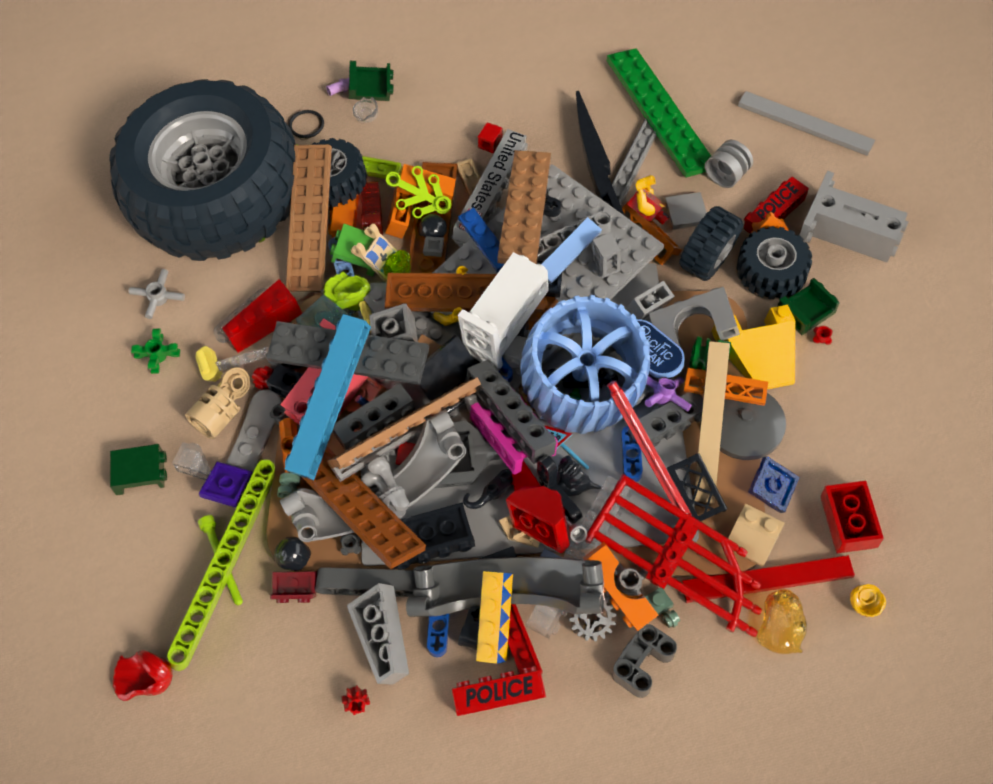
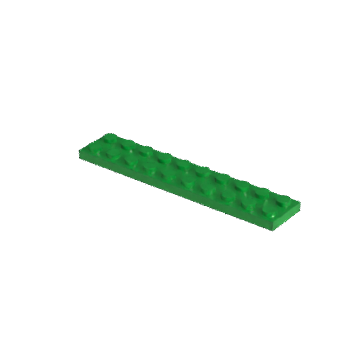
M635 48L607 55L606 61L643 116L648 120L649 125L656 132L657 137L684 177L687 178L705 173V162L711 157L710 153L638 49Z

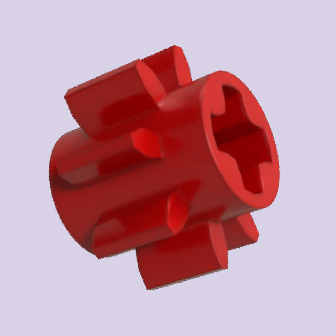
M267 365L264 368H256L252 374L255 387L260 390L267 389L268 385L266 382L274 369Z
M358 685L350 689L347 688L346 695L341 696L344 711H350L353 715L365 712V705L370 704L367 689L361 690Z

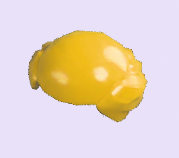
M859 585L851 591V605L860 615L866 617L878 616L886 606L884 594L875 585Z

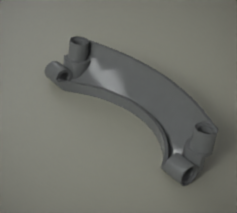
M505 557L418 566L413 569L416 586L413 589L414 597H408L406 603V611L409 617L441 616L470 609L476 605L480 606L483 571L513 573L511 604L542 605L562 609L572 614H602L604 612L602 562L598 560L590 561L554 557Z

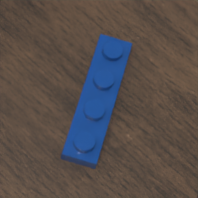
M472 208L459 215L458 220L498 273L504 266V264L497 261L500 242L475 208Z

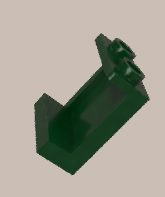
M350 60L349 99L389 101L390 95H393L394 85L390 84V80H393L394 70L390 69V63H387L386 68L356 66V61Z
M812 278L807 287L789 299L786 296L781 298L778 306H789L795 319V329L801 335H804L834 315L840 303L836 296L825 289L821 282Z
M159 444L110 451V487L116 495H123L125 488L158 484L160 488H164L165 481L167 480V471L164 468V463L167 462L166 451H163Z

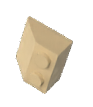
M745 504L728 539L748 551L744 558L763 567L785 523Z

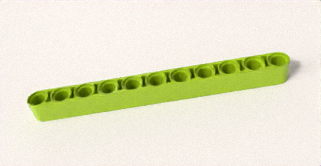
M261 460L257 464L171 644L167 657L171 668L175 671H182L188 667L270 491L275 476V466L270 460ZM264 470H269V471H271V472L268 473V474H263V473H261V472L264 471ZM256 487L262 488L260 491H254L253 489ZM249 504L254 505L252 509L245 508ZM239 522L246 523L243 527L236 526ZM231 540L238 541L235 545L228 544ZM221 559H229L225 564L219 563ZM213 577L221 578L216 583L210 582ZM204 596L212 597L208 602L201 601ZM196 615L203 616L200 621H192V618ZM186 635L194 636L191 641L186 642L182 640ZM181 654L184 656L180 662L173 661L176 655Z

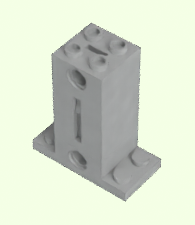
M827 171L803 223L800 236L804 239L803 242L810 243L813 236L888 263L890 256H895L901 242L903 232H905L909 222L905 220L908 213L833 188L835 181L832 180L834 173Z

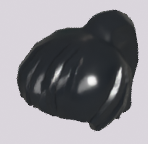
M570 455L564 456L558 465V475L560 478L558 485L569 497L579 495L590 489H602L600 485L594 484L589 476L581 471V465L573 461Z

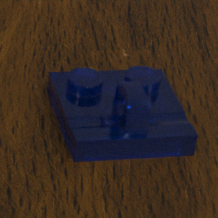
M765 456L762 458L748 493L779 513H785L800 477L770 457Z

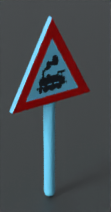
M545 426L556 437L558 441L557 448L562 446L585 469H589V466L564 444L573 433Z

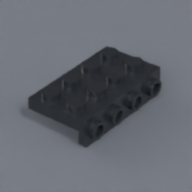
M463 502L400 519L426 547L425 551L394 567L393 570L406 569L415 563L424 564L433 558H445L450 556L451 553L458 551L466 552L475 547V540Z

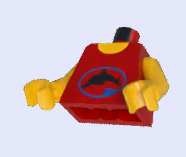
M649 175L637 180V192L627 205L647 221L651 222L656 219L664 225L669 216L662 211L665 205L654 196L653 189H651V185L656 184L655 177Z

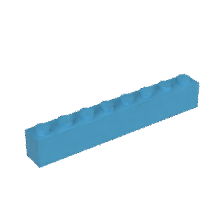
M343 314L341 320L337 322L336 334L329 343V352L322 362V371L315 380L314 392L308 399V408L300 420V429L293 439L291 453L285 460L284 469L292 474L311 480L315 479L371 326L365 320Z

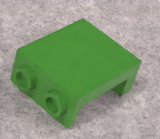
M343 224L342 230L338 229L335 240L338 241L337 245L333 244L330 255H333L331 262L335 263L336 258L367 268L366 275L373 277L375 271L360 257L355 256L351 252V248L354 245L356 246L357 243H362L365 250H367L374 239L367 236L364 230Z

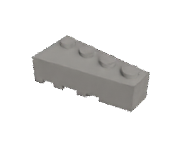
M378 583L349 603L347 608L377 684L393 685L407 676L409 669L394 586Z

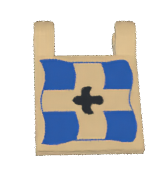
M371 224L364 230L367 236L374 239L369 248L365 250L362 243H357L356 246L354 245L351 248V252L355 256L360 257L387 282V274L396 273L405 258L380 234L377 226Z

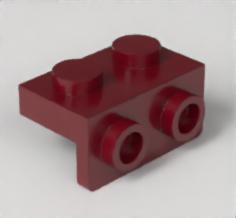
M316 571L272 572V594L270 599H276V603H289V599H297V603H309L310 599L316 597Z

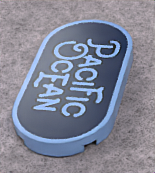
M637 319V322L645 330L646 340L649 341V374L656 378L676 376L684 367V352L681 347L650 322Z

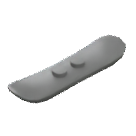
M260 390L253 396L226 464L254 472L276 420L270 417V412L275 405L281 404V399L277 393L271 390Z

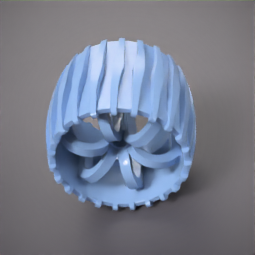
M589 295V297L574 296L572 299L562 300L555 307L548 309L532 327L522 351L520 364L522 387L531 408H534L538 417L546 420L553 428H560L567 433L577 432L579 434H586L592 431L595 433L602 431L607 426L610 427L623 418L613 398L599 402L597 373L602 367L613 369L625 377L622 390L632 408L641 397L650 371L649 341L646 340L645 330L637 322L636 316L634 314L631 315L625 310V306L622 304L618 305L607 297L603 299L595 297V295ZM571 333L582 334L581 347L573 340L562 335H569ZM592 335L595 338H601V340L593 348ZM549 344L561 346L570 352L572 358L547 378L542 372L541 365L544 351ZM611 345L616 350V353L621 356L623 362L601 355ZM570 372H572L573 377L577 381L584 382L588 380L589 401L584 402V400L572 399L567 394L564 395L557 390L556 384Z

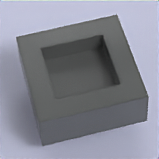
M426 236L423 249L424 256L442 257L444 238Z

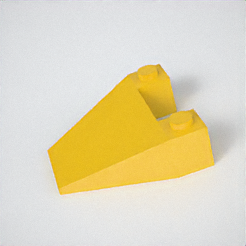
M783 305L770 308L764 320L766 326L747 330L741 329L734 315L740 335L724 340L731 342L729 355L731 362L746 378L767 381V390L794 384L795 319L789 306ZM714 324L712 333L717 342V340L721 339Z

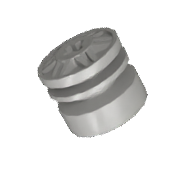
M732 139L726 140L705 162V170L715 184L723 188H732L753 166V157L744 144Z

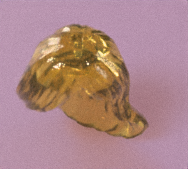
M780 589L770 593L764 603V620L757 635L759 643L768 650L779 654L802 653L801 643L806 636L807 622L801 600L792 591L787 589Z

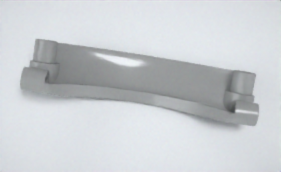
M446 409L424 422L421 434L413 450L392 471L396 485L402 486V489H405V495L410 503L409 506L438 485L466 454V448ZM378 486L368 487L378 498L382 495ZM301 488L280 500L285 513L288 516L291 515L298 537L303 542L323 540L354 532L314 490Z

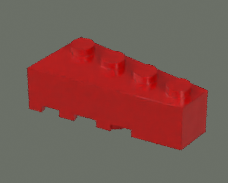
M278 279L223 326L222 329L234 349L239 353L274 332L277 321L288 323L303 313L294 296Z

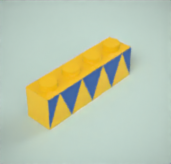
M483 571L476 661L488 663L507 662L513 573Z

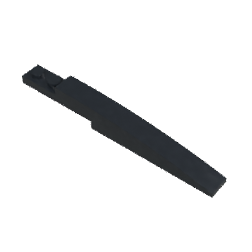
M578 90L576 91V103L581 142L596 195L625 216L608 175H611L610 161Z

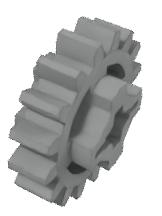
M607 598L604 599V609L606 610L607 617L595 614L598 616V620H594L591 626L590 619L587 618L588 614H574V617L569 618V621L575 622V625L571 627L572 630L579 629L577 636L580 637L582 634H585L586 641L589 640L590 636H593V640L597 641V636L599 635L605 639L604 632L612 633L609 626L616 625L611 619L617 615L610 612L614 606L606 605L608 602ZM578 617L584 619L586 623L585 630L580 626ZM599 624L605 625L601 630L593 632L594 628Z

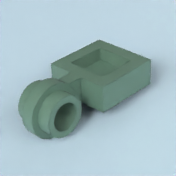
M658 588L645 596L658 616L664 615L662 620L668 628L671 626L674 628L678 625L680 618L674 610L669 611L674 604L664 589Z

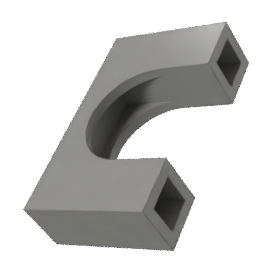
M724 287L714 288L710 292L694 295L690 299L675 302L673 305L658 308L654 312L649 313L652 324L680 347L679 327L686 318L695 314H704L714 320L721 340L740 335Z

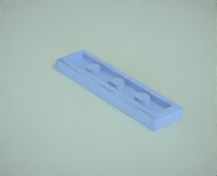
M588 217L541 264L548 270V283L551 284L593 239L601 233L602 229Z

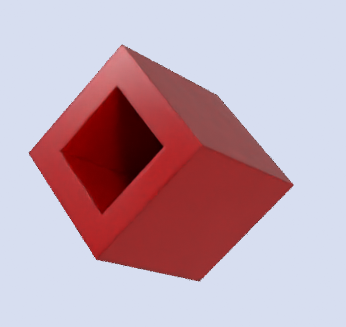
M487 122L478 135V148L494 154L503 138V128Z

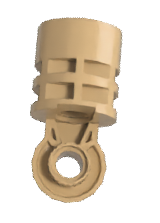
M239 367L228 370L222 377L221 383L218 386L212 385L185 414L188 422L207 438L215 439L240 411V406L236 405L234 400L243 397L249 390L250 376L247 371Z

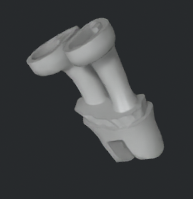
M378 457L368 464L367 468L370 472L366 473L361 478V481L367 487L378 486L382 492L379 499L401 519L410 505L405 495V489H402V486L396 485L387 459Z

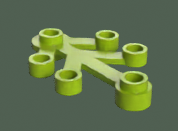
M415 166L412 169V175L416 178L419 188L401 180L397 172L387 174L385 180L388 186H398L416 195L405 200L399 199L396 202L398 210H404L407 206L425 200L432 204L424 208H414L412 211L414 218L419 219L424 214L433 211L445 214L451 209V200L442 194L439 177L436 174H432L428 178V183L433 186L435 196L429 194L422 175L423 169L420 166ZM414 169H420L421 173L416 175ZM392 176L395 177L396 182L391 183L389 181V178ZM431 177H436L437 182L432 183L430 181ZM443 201L445 203V207L440 208L439 202ZM398 202H404L405 206L400 208ZM415 210H420L421 215L416 216L414 213Z

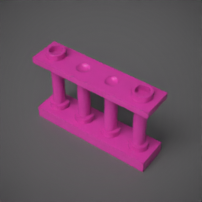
M478 402L471 405V421L513 474L521 472L523 459L527 457L523 451H516L512 446L516 442L511 436H504L501 430H504V427L500 422L492 421L490 417L493 414L489 409H483ZM556 439V442H557V443H556V447H555V454L552 455V457L556 455V450H557V445H558L557 439Z

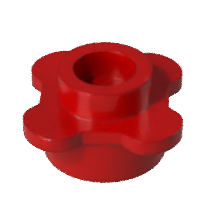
M827 326L814 328V343H825L826 345L832 343V329Z

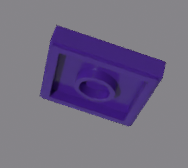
M216 462L199 491V496L237 508L253 471Z

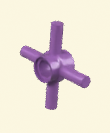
M648 376L646 385L654 389V395L645 400L647 407H651L655 403L665 405L670 401L686 411H689L692 406L676 395L675 389L684 383L682 377H677L673 381L668 378H662L657 382Z

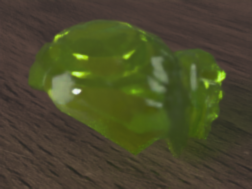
M398 250L390 254L384 267H382L384 275L387 277L388 273H410V254L404 250Z

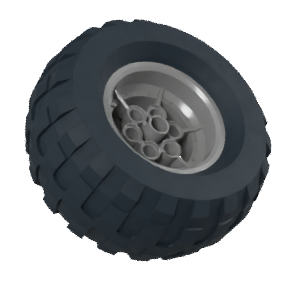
M208 79L174 85L160 93H156L148 98L140 107L134 109L127 117L125 125L120 127L115 135L116 145L111 149L109 158L114 198L122 214L142 238L172 256L180 258L186 255L194 261H205L207 258L216 257L218 260L229 258L232 254L242 250L246 252L256 247L255 244L263 238L267 239L277 230L276 226L278 223L285 221L290 214L294 181V145H296L290 127L286 124L280 112L266 98L261 97L248 86H236L232 81L228 80L210 81Z

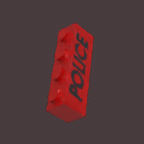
M794 177L783 181L776 191H772L764 202L761 201L753 212H749L745 216L743 229L751 234V231H753L751 224L761 222L769 212H772L776 218L784 220L806 200L809 187Z
M535 666L522 669L523 673L514 675L513 671L500 673L501 678L492 680V676L478 678L479 683L470 684V680L456 683L457 687L452 688L457 716L546 698L541 669L536 670Z

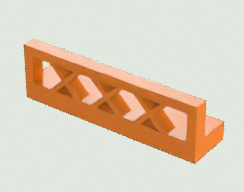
M627 203L622 207L624 214L627 211L630 213V220L635 224L640 223L643 230H647L650 235L664 244V248L667 250L666 254L662 258L658 255L654 257L660 265H664L672 254L678 256L682 252V249L654 221H647L628 206Z
M688 368L684 392L704 395L703 388H705L706 371ZM727 375L725 399L765 406L768 382Z

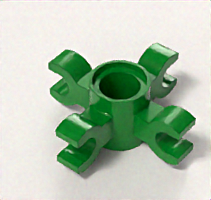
M161 328L152 330V339L147 341L145 346L132 345L131 353H134L135 359L150 358L148 369H151V374H159V363L163 362L167 356L180 357L181 350L178 349L177 343L162 345L164 335L161 334Z

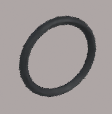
M303 110L291 117L288 126L294 136L311 138L322 131L324 119L316 111ZM305 113L314 114L321 120V125L312 134H298L292 128V122L297 116Z

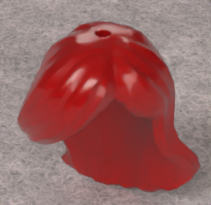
M140 650L129 658L120 656L113 676V688L116 696L122 701H128L138 695L155 696L163 693L172 681L173 671L171 665L166 659L146 650Z

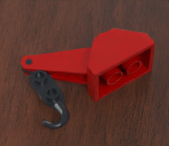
M524 459L521 472L513 474L510 469L502 470L485 486L481 497L477 501L469 502V493H466L463 497V504L467 508L478 509L487 502L498 499L514 483L515 491L506 499L513 527L561 554L570 546L561 495L556 490L540 486Z

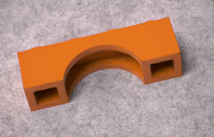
M604 542L583 557L584 560H598L602 562L604 593L608 591L612 596L609 601L616 610L621 608L625 616L622 618L629 628L634 626L639 631L658 616L643 594L627 595L616 588L614 572L619 562Z

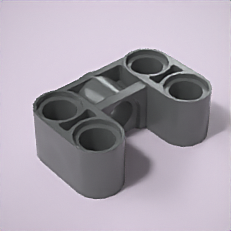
M646 624L629 641L621 656L615 662L612 673L614 681L638 698L646 697L652 687V678L640 668L646 656L649 657L650 655L663 663L671 662L677 650L676 642L655 626ZM650 634L653 637V639L647 641L642 637V635ZM667 646L672 652L667 654L662 652L660 648ZM625 668L629 674L622 676L617 670ZM643 681L647 684V687L640 689L636 686V682Z

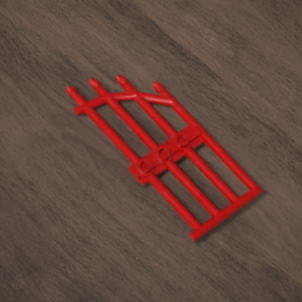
M622 474L589 528L584 541L591 544L593 539L601 543L604 542L607 547L646 570L648 573L645 578L654 585L665 589L668 584L726 620L728 622L726 626L728 631L733 633L737 627L743 632H747L748 635L756 637L758 631L739 619L742 606L748 610L750 609L751 612L760 615L762 612L758 605L753 604V602L743 596L742 582L749 584L757 590L761 584L740 570L733 553L735 551L736 554L745 557L748 551ZM625 485L678 517L679 520L675 527L671 528L621 497L620 494ZM615 503L667 534L669 537L664 546H661L611 515L609 512ZM604 520L658 553L653 565L599 532L598 530ZM699 530L719 542L728 562L692 541L696 532ZM687 548L733 575L734 590L682 559ZM677 566L734 600L732 612L729 613L671 577Z

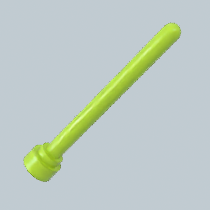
M207 515L198 520V525L201 531L207 533L215 553L219 546V540L215 533L216 522L212 515ZM226 558L221 559L219 563H227ZM231 573L227 580V586L234 603L239 606L243 603V600Z

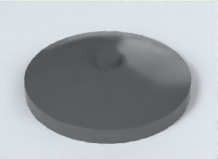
M768 393L765 406L725 399L720 451L732 458L755 460L763 458L776 450L786 430L785 414L778 401Z

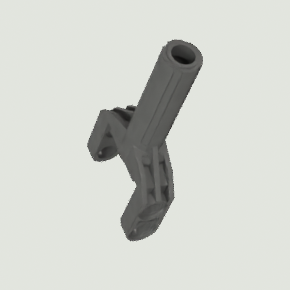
M467 421L453 423L458 435H468L467 445L470 470L473 471L449 473L434 488L472 485L491 460L501 459L485 437ZM517 443L512 444L516 451H522Z

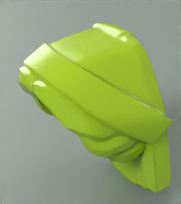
M345 272L331 277L326 282L323 296L337 304L339 310L347 308L359 311L360 307L358 304L364 301V297L371 291V287L364 277L357 275L348 276Z

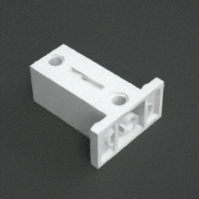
M513 252L471 311L467 312L462 309L458 314L463 344L474 359L479 362L489 360L498 370L501 369L502 355L549 291L548 270L543 265L535 264L524 255H518Z

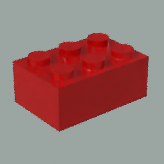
M867 481L825 486L820 498L836 554L878 548L884 536Z

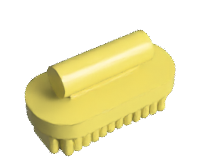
M207 346L200 348L196 352V361L201 376L206 381L216 382L223 373L217 362L215 351Z

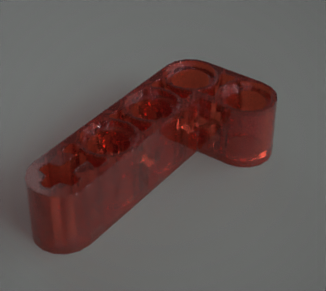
M379 181L366 182L361 192L362 229L365 230L366 227L375 224L383 236Z

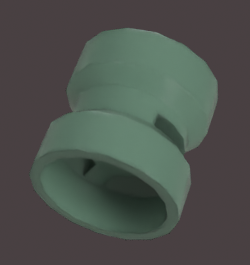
M282 473L279 479L281 485L278 487L277 496L284 498L297 491V486L300 484V476L292 473Z

